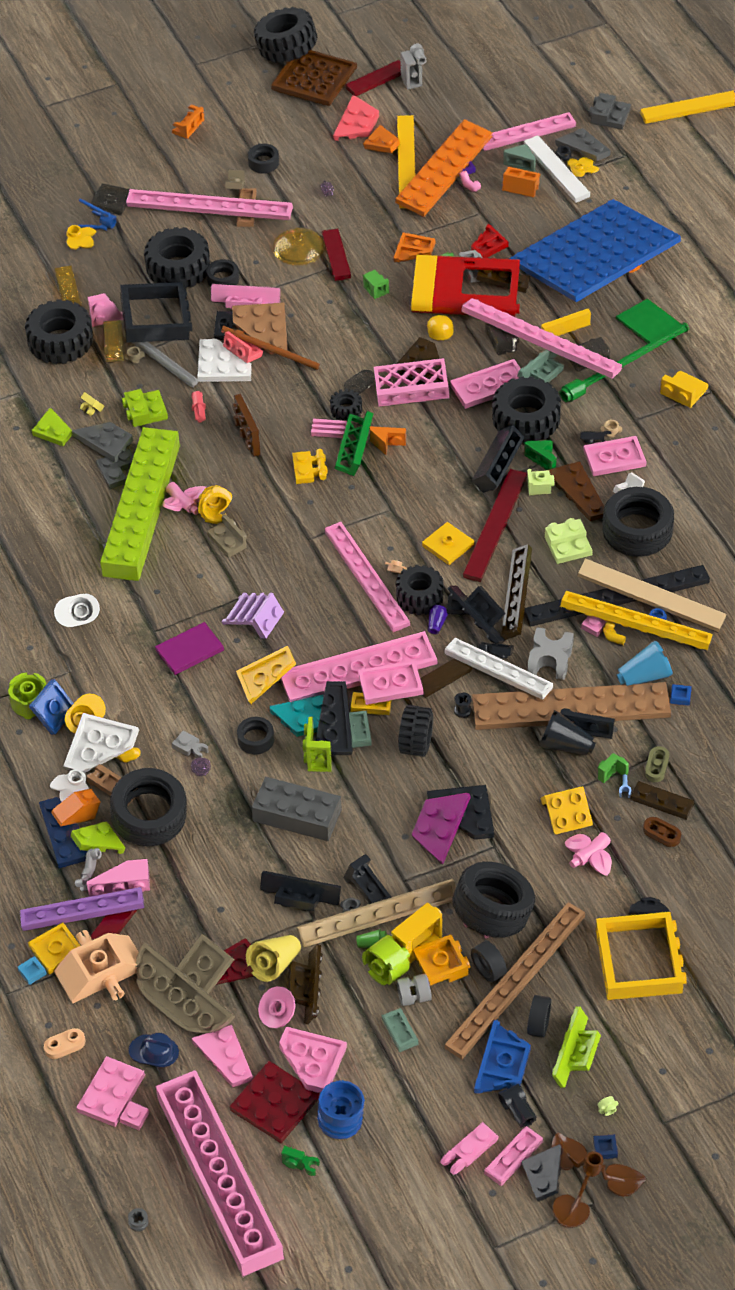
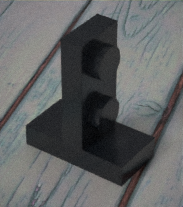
M364 854L349 865L343 877L347 884L353 881L369 904L392 898L368 866L371 859L367 854Z

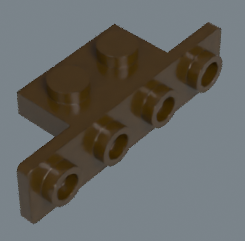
M316 944L309 952L308 965L292 961L288 967L287 990L292 993L296 1004L305 1006V1024H309L319 1013L317 1001L320 996V988L318 986L322 974L320 963L323 958L320 944Z

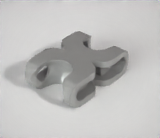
M537 627L533 641L534 646L529 655L528 672L537 675L540 668L549 666L556 671V679L565 680L568 670V658L571 656L574 633L564 632L561 639L550 640L545 636L546 629Z

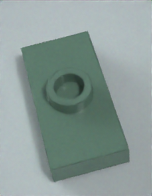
M367 711L349 712L352 748L371 746Z
M401 1008L382 1015V1021L399 1052L419 1045L418 1039Z

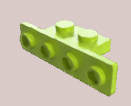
M580 1006L575 1007L574 1013L571 1016L562 1048L559 1051V1057L552 1072V1077L560 1088H565L570 1071L590 1070L601 1037L598 1030H584L588 1017Z

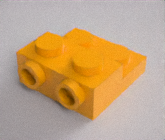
M451 934L413 949V954L423 973L427 975L430 986L446 979L450 983L469 975L468 969L471 968L469 960L466 956H462L461 945L458 940H454Z

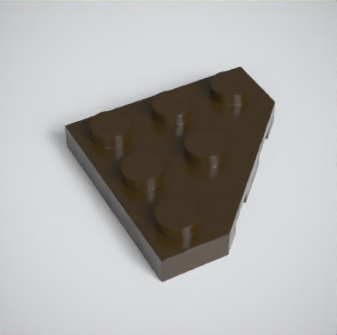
M419 337L396 364L440 359L435 343ZM436 365L431 369L438 371L442 366ZM419 367L414 371L420 374L424 369ZM398 370L396 373L402 376L406 371ZM427 372L424 375V377H426L427 379H430L433 376V374ZM412 374L406 377L411 382L416 378ZM437 377L433 382L437 383L444 381ZM422 380L416 383V385L425 384Z

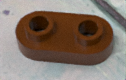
M649 817L644 821L643 831L646 836L667 847H675L680 843L681 831L677 827L657 817Z

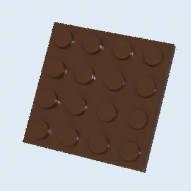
M311 50L306 55H302L301 58L287 62L271 84V90L330 106L357 69V63Z

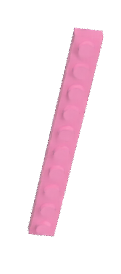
M130 189L126 201L127 207L290 220L293 209L292 203L133 189Z
M471 298L462 306V312L609 378H614L621 371L622 365L614 360L605 358L598 353L587 350L553 333L544 331L537 326L526 323L476 299Z

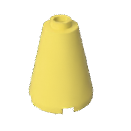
M287 935L253 943L246 953L247 965H251L253 969L251 973L260 981L269 982L275 980L300 952V942L295 936Z

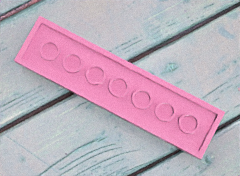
M424 631L293 667L280 680L289 702L324 694L327 681H346L347 689L360 686L358 670L415 660L418 670L436 665L437 658Z

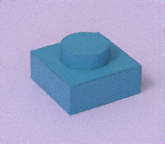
M35 956L17 966L18 972L29 985L47 975L46 969Z

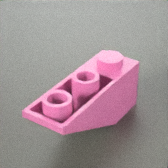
M147 859L125 861L87 881L89 896L141 887L142 891H150Z

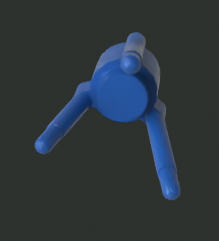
M79 199V202L94 209L92 213L100 216L99 222L102 224L78 225L80 228L91 227L105 231L108 228H114L117 220L115 215Z

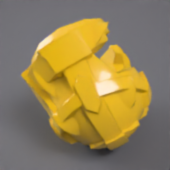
M219 485L209 486L204 489L199 495L198 513L201 514L205 522L213 524L222 522V514L220 512L224 511L230 504L232 493Z

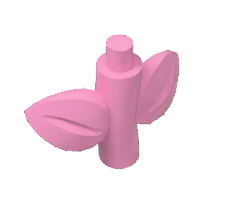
M171 482L166 487V492L170 497L163 501L162 506L173 511H180L183 508L188 513L197 515L199 514L197 508L199 495L206 487H192L183 492L175 482Z
M601 832L592 842L584 834H577L565 841L566 847L575 853L573 859L569 862L570 866L575 868L589 862L597 872L608 876L611 869V857L609 853L604 851L611 842L608 835Z

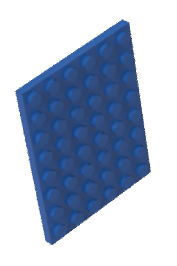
M612 199L551 235L544 237L537 243L530 245V247L518 252L510 257V259L520 260V269L571 300L578 302L681 242V235Z

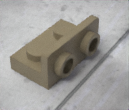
M226 514L222 515L221 524L207 531L208 537L228 558L247 548L246 533L236 526L235 521Z

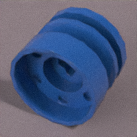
M341 1080L331 1082L320 1092L317 1121L319 1128L324 1134L335 1139H346L359 1131L363 1120L365 1100L358 1086Z

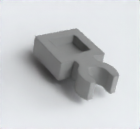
M182 731L172 743V748L186 756L193 753L198 760L203 759L200 751L209 752L206 744L200 743L199 738L185 731Z

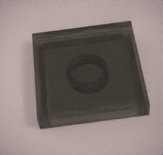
M102 183L90 204L111 214L122 215L127 206L126 201L130 189Z

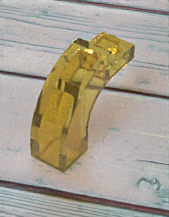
M103 321L106 362L124 361L122 321Z

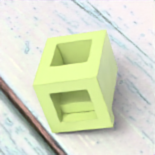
M527 469L529 495L551 494V486H554V475H550L549 470L531 472V469Z

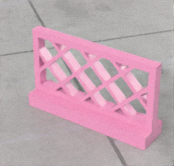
M444 358L374 367L379 407L449 398ZM436 365L442 366L438 371L431 369ZM419 367L424 369L420 374L414 370ZM398 370L406 371L402 376L396 373ZM378 372H387L389 374L383 378L378 375ZM427 372L433 374L430 379L424 377ZM410 374L416 377L412 382L406 379ZM392 376L398 379L394 384L388 381ZM438 377L444 382L434 383L433 381ZM419 380L425 382V384L416 385ZM401 382H404L408 385L404 387H398V385ZM384 384L390 386L388 389H380Z

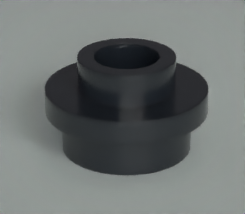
M560 146L555 152L561 161L569 160L572 157V152L567 146Z

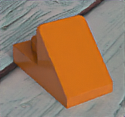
M370 426V442L386 455L388 445L406 446V428Z

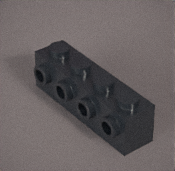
M514 425L498 431L471 480L483 493L490 490L493 491L499 486L524 439V436Z

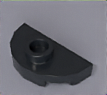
M644 897L631 905L628 916L669 912V909L659 899Z

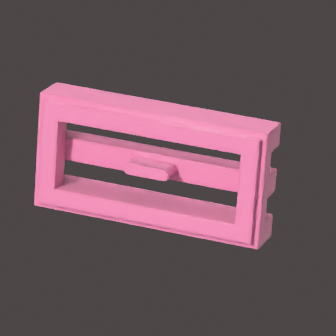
M313 419L311 436L342 438L347 421Z

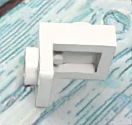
M629 473L626 482L615 485L613 492L617 493L629 487H643L645 481L637 475Z

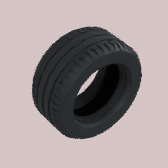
M629 487L618 491L606 502L603 512V534L608 544L616 551L634 557L649 556L666 547L672 538L674 509L670 501L660 492L647 487ZM629 515H645L655 520L656 524L645 529H634L625 526L620 520Z
M140 768L122 776L113 787L110 796L111 822L117 833L128 842L139 846H158L175 838L185 824L187 813L186 792L180 781L172 774L155 768ZM154 794L165 799L170 809L164 816L156 820L146 821L133 816L127 809V806L133 798L139 795Z
M489 861L478 862L467 867L463 871L452 897L456 914L465 925L477 933L494 938H505L521 932L535 904L533 888L521 873L507 865ZM482 894L495 897L506 905L493 902Z

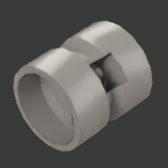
M426 974L416 975L413 980H410L408 977L396 980L402 1007L413 1005L416 1000L419 1003L432 1000ZM410 986H413L414 995H411Z

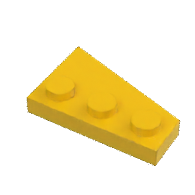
M288 646L236 671L250 704L256 701L296 665Z

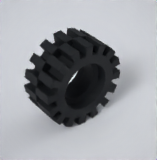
M342 389L339 390V393L337 391L334 392L330 399V412L332 416H336V420L341 418V421L348 419L349 414L360 417V413L362 414L361 395L357 391L354 393L352 389L350 392L348 389H345L344 392ZM342 404H351V406H348V407H343V406H340V405H342Z

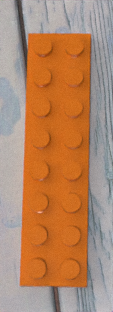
M464 119L396 197L395 203L424 217L459 177V173L469 165V162L492 138L493 132Z

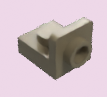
M228 170V180L225 182V189H243L245 187V171Z

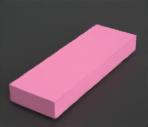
M525 1126L484 1170V1174L502 1186L522 1165L521 1161L527 1159L543 1143V1138Z

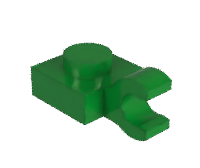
M284 1146L281 1152L282 1164L291 1169L303 1170L304 1168L308 1175L315 1176L316 1169L310 1168V1166L320 1165V1160L317 1157L305 1156V1152Z

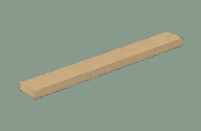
M586 558L578 572V577L717 632L720 631L726 618V614Z
M453 879L298 926L297 929L302 947L311 946L413 914L427 902L433 907L452 902L456 889L455 881Z

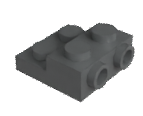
M600 93L598 97L595 96L594 107H590L589 116H591V124L622 130L630 113L631 104L616 101V96Z

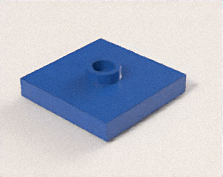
M52 679L29 705V708L49 733L54 735L65 723V714L74 703L57 681Z

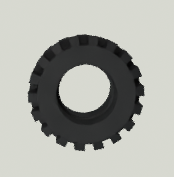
M427 565L407 567V570H402L401 574L398 575L396 580V599L398 605L405 612L409 611V614L417 613V615L424 613L427 615L434 605H441L443 603V578L438 571H434L433 567L428 568Z
M407 705L405 707L398 737V748L401 754L425 757L432 737L434 718L432 708Z

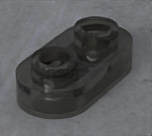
M371 370L358 372L344 383V391L348 389L350 392L352 389L354 393L357 391L361 394L375 383V374Z

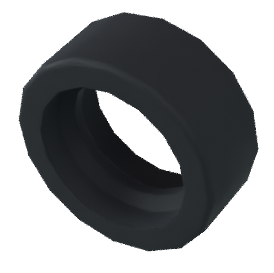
M266 143L257 144L250 148L248 151L250 169L261 174L270 173L277 169L279 165V152L277 148ZM260 156L271 157V159L267 161L256 160V158Z
M220 259L212 262L207 267V282L210 287L212 284H238L239 269L235 262ZM219 272H229L232 274L227 278H217L214 276Z
M258 716L243 720L237 728L239 747L244 752L254 755L268 751L274 743L273 725L267 719ZM258 729L267 733V736L260 741L253 742L244 738V735L251 730Z
M485 940L471 949V958L476 969L488 982L492 983L507 973L506 963L501 953L490 941Z
M534 995L528 1018V1035L545 1037L551 1012L552 1000L550 997Z

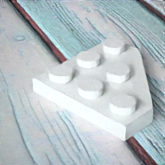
M200 339L198 382L251 381L252 368L250 362L246 363L223 347V343L218 339Z
M83 713L63 767L67 770L79 769L84 773L94 769L97 765L103 764L132 749L139 728Z

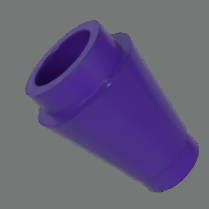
M434 605L429 610V633L439 634L448 616L447 609L444 606Z

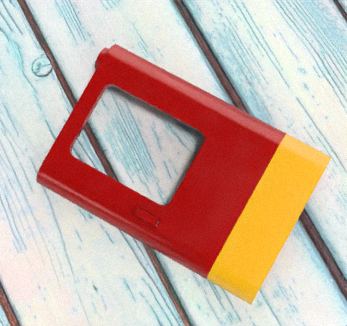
M417 255L411 312L468 315L462 312V306L472 298L516 317V314L520 313V304H517L520 260ZM464 270L510 271L512 273L510 295L463 294Z

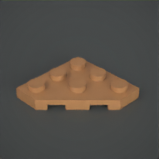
M285 303L232 306L234 326L238 329L240 328L246 335L287 350ZM265 350V351H266L267 353H269L270 355L275 354V353H273V352H270V351H268V350Z

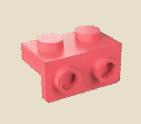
M229 331L225 332L223 347L240 359L249 363L262 357L263 350L240 340Z

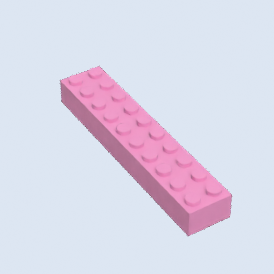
M196 1070L156 1086L158 1101L242 1276L244 1277L283 1260V1246Z

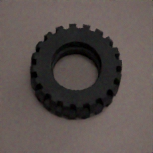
M286 7L268 13L267 16H263L257 22L254 29V37L260 55L264 59L275 63L277 61L284 63V61L289 62L293 59L301 58L302 55H306L308 51L313 49L318 38L310 13L296 7Z
M173 227V229L167 228L163 232H157L145 245L146 272L154 283L182 282L183 289H186V287H194L196 283L199 284L207 276L206 270L210 265L208 242L200 233L197 234L195 230H188L185 227L182 229L178 227ZM174 257H186L181 260H169Z
M59 299L54 302L51 300L47 301L44 305L42 303L38 305L37 309L34 308L25 322L26 338L30 352L36 358L42 359L46 363L67 364L69 361L74 362L78 357H83L93 344L94 336L90 314L83 306L76 302L72 303L70 300L62 301ZM56 330H69L62 334H50Z
M524 376L518 379L513 378L508 383H503L495 391L492 399V420L497 431L514 425L524 436L522 442L525 444L527 441L545 440L559 427L561 398L558 395V391L554 387L552 388L550 383H545L543 379H534V377L530 376L529 378H524ZM521 407H531L537 409L538 411L532 413H522L516 411L515 409Z

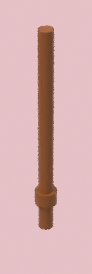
M223 326L221 330L224 334L229 331L242 341L318 370L320 367V363L246 335L241 330H233L226 326Z

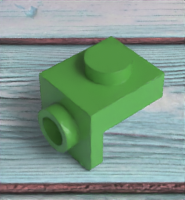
M612 753L599 764L597 768L598 780L605 783L616 771L621 775H628L629 763L623 757Z

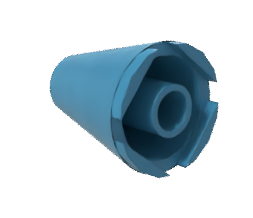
M657 641L651 642L618 669L619 674L616 676L621 685L641 684L666 678L673 674L670 663L662 653L663 649Z

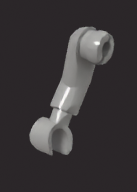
M98 848L87 851L85 868L81 874V879L75 881L76 887H80L81 891L88 890L87 881L91 879L95 871L96 860L101 858V850Z

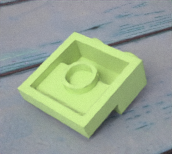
M570 518L565 523H551L548 527H545V539L557 564L592 555L593 550L587 540L586 530L581 519L575 520Z

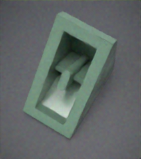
M524 144L504 150L503 165L535 172L536 158L528 145Z

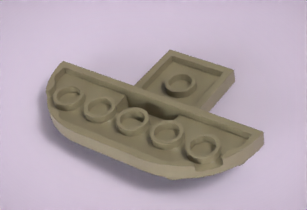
M201 934L178 967H175L153 947L144 942L136 959L137 984L142 994L177 1025L193 1033L206 1034L224 1028L236 1017L209 995L234 959L207 936Z

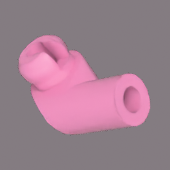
M467 171L459 173L465 188L472 192H477L481 188L479 181L472 182Z

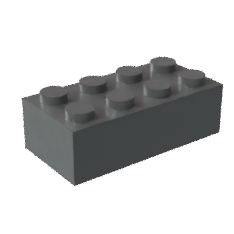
M266 776L252 805L253 822L329 841L342 811L341 796Z

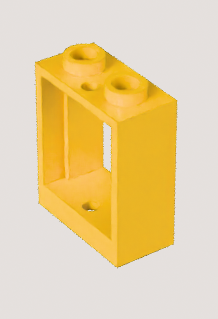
M428 902L391 931V937L394 941L409 951V965L416 960L413 954L414 948L442 938V913L437 907L431 906Z

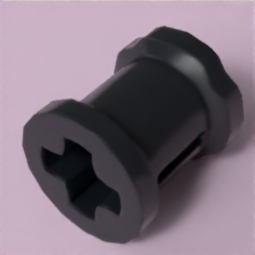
M465 692L458 693L454 697L456 705L454 713L460 718H466L472 713L470 706L472 703L471 695Z

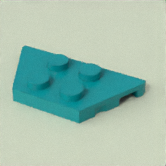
M324 694L270 706V713L280 718L281 723L285 727L290 728L296 737L304 735V724H308V718L313 717L314 733H316Z

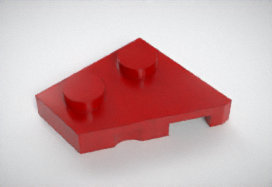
M488 224L484 233H481L478 236V240L472 244L471 251L476 250L483 258H488L509 247V242Z

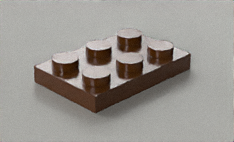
M234 395V403L232 404L233 411L236 416H233L236 426H239L241 438H245L247 450H251L254 457L261 455L259 430L242 395Z

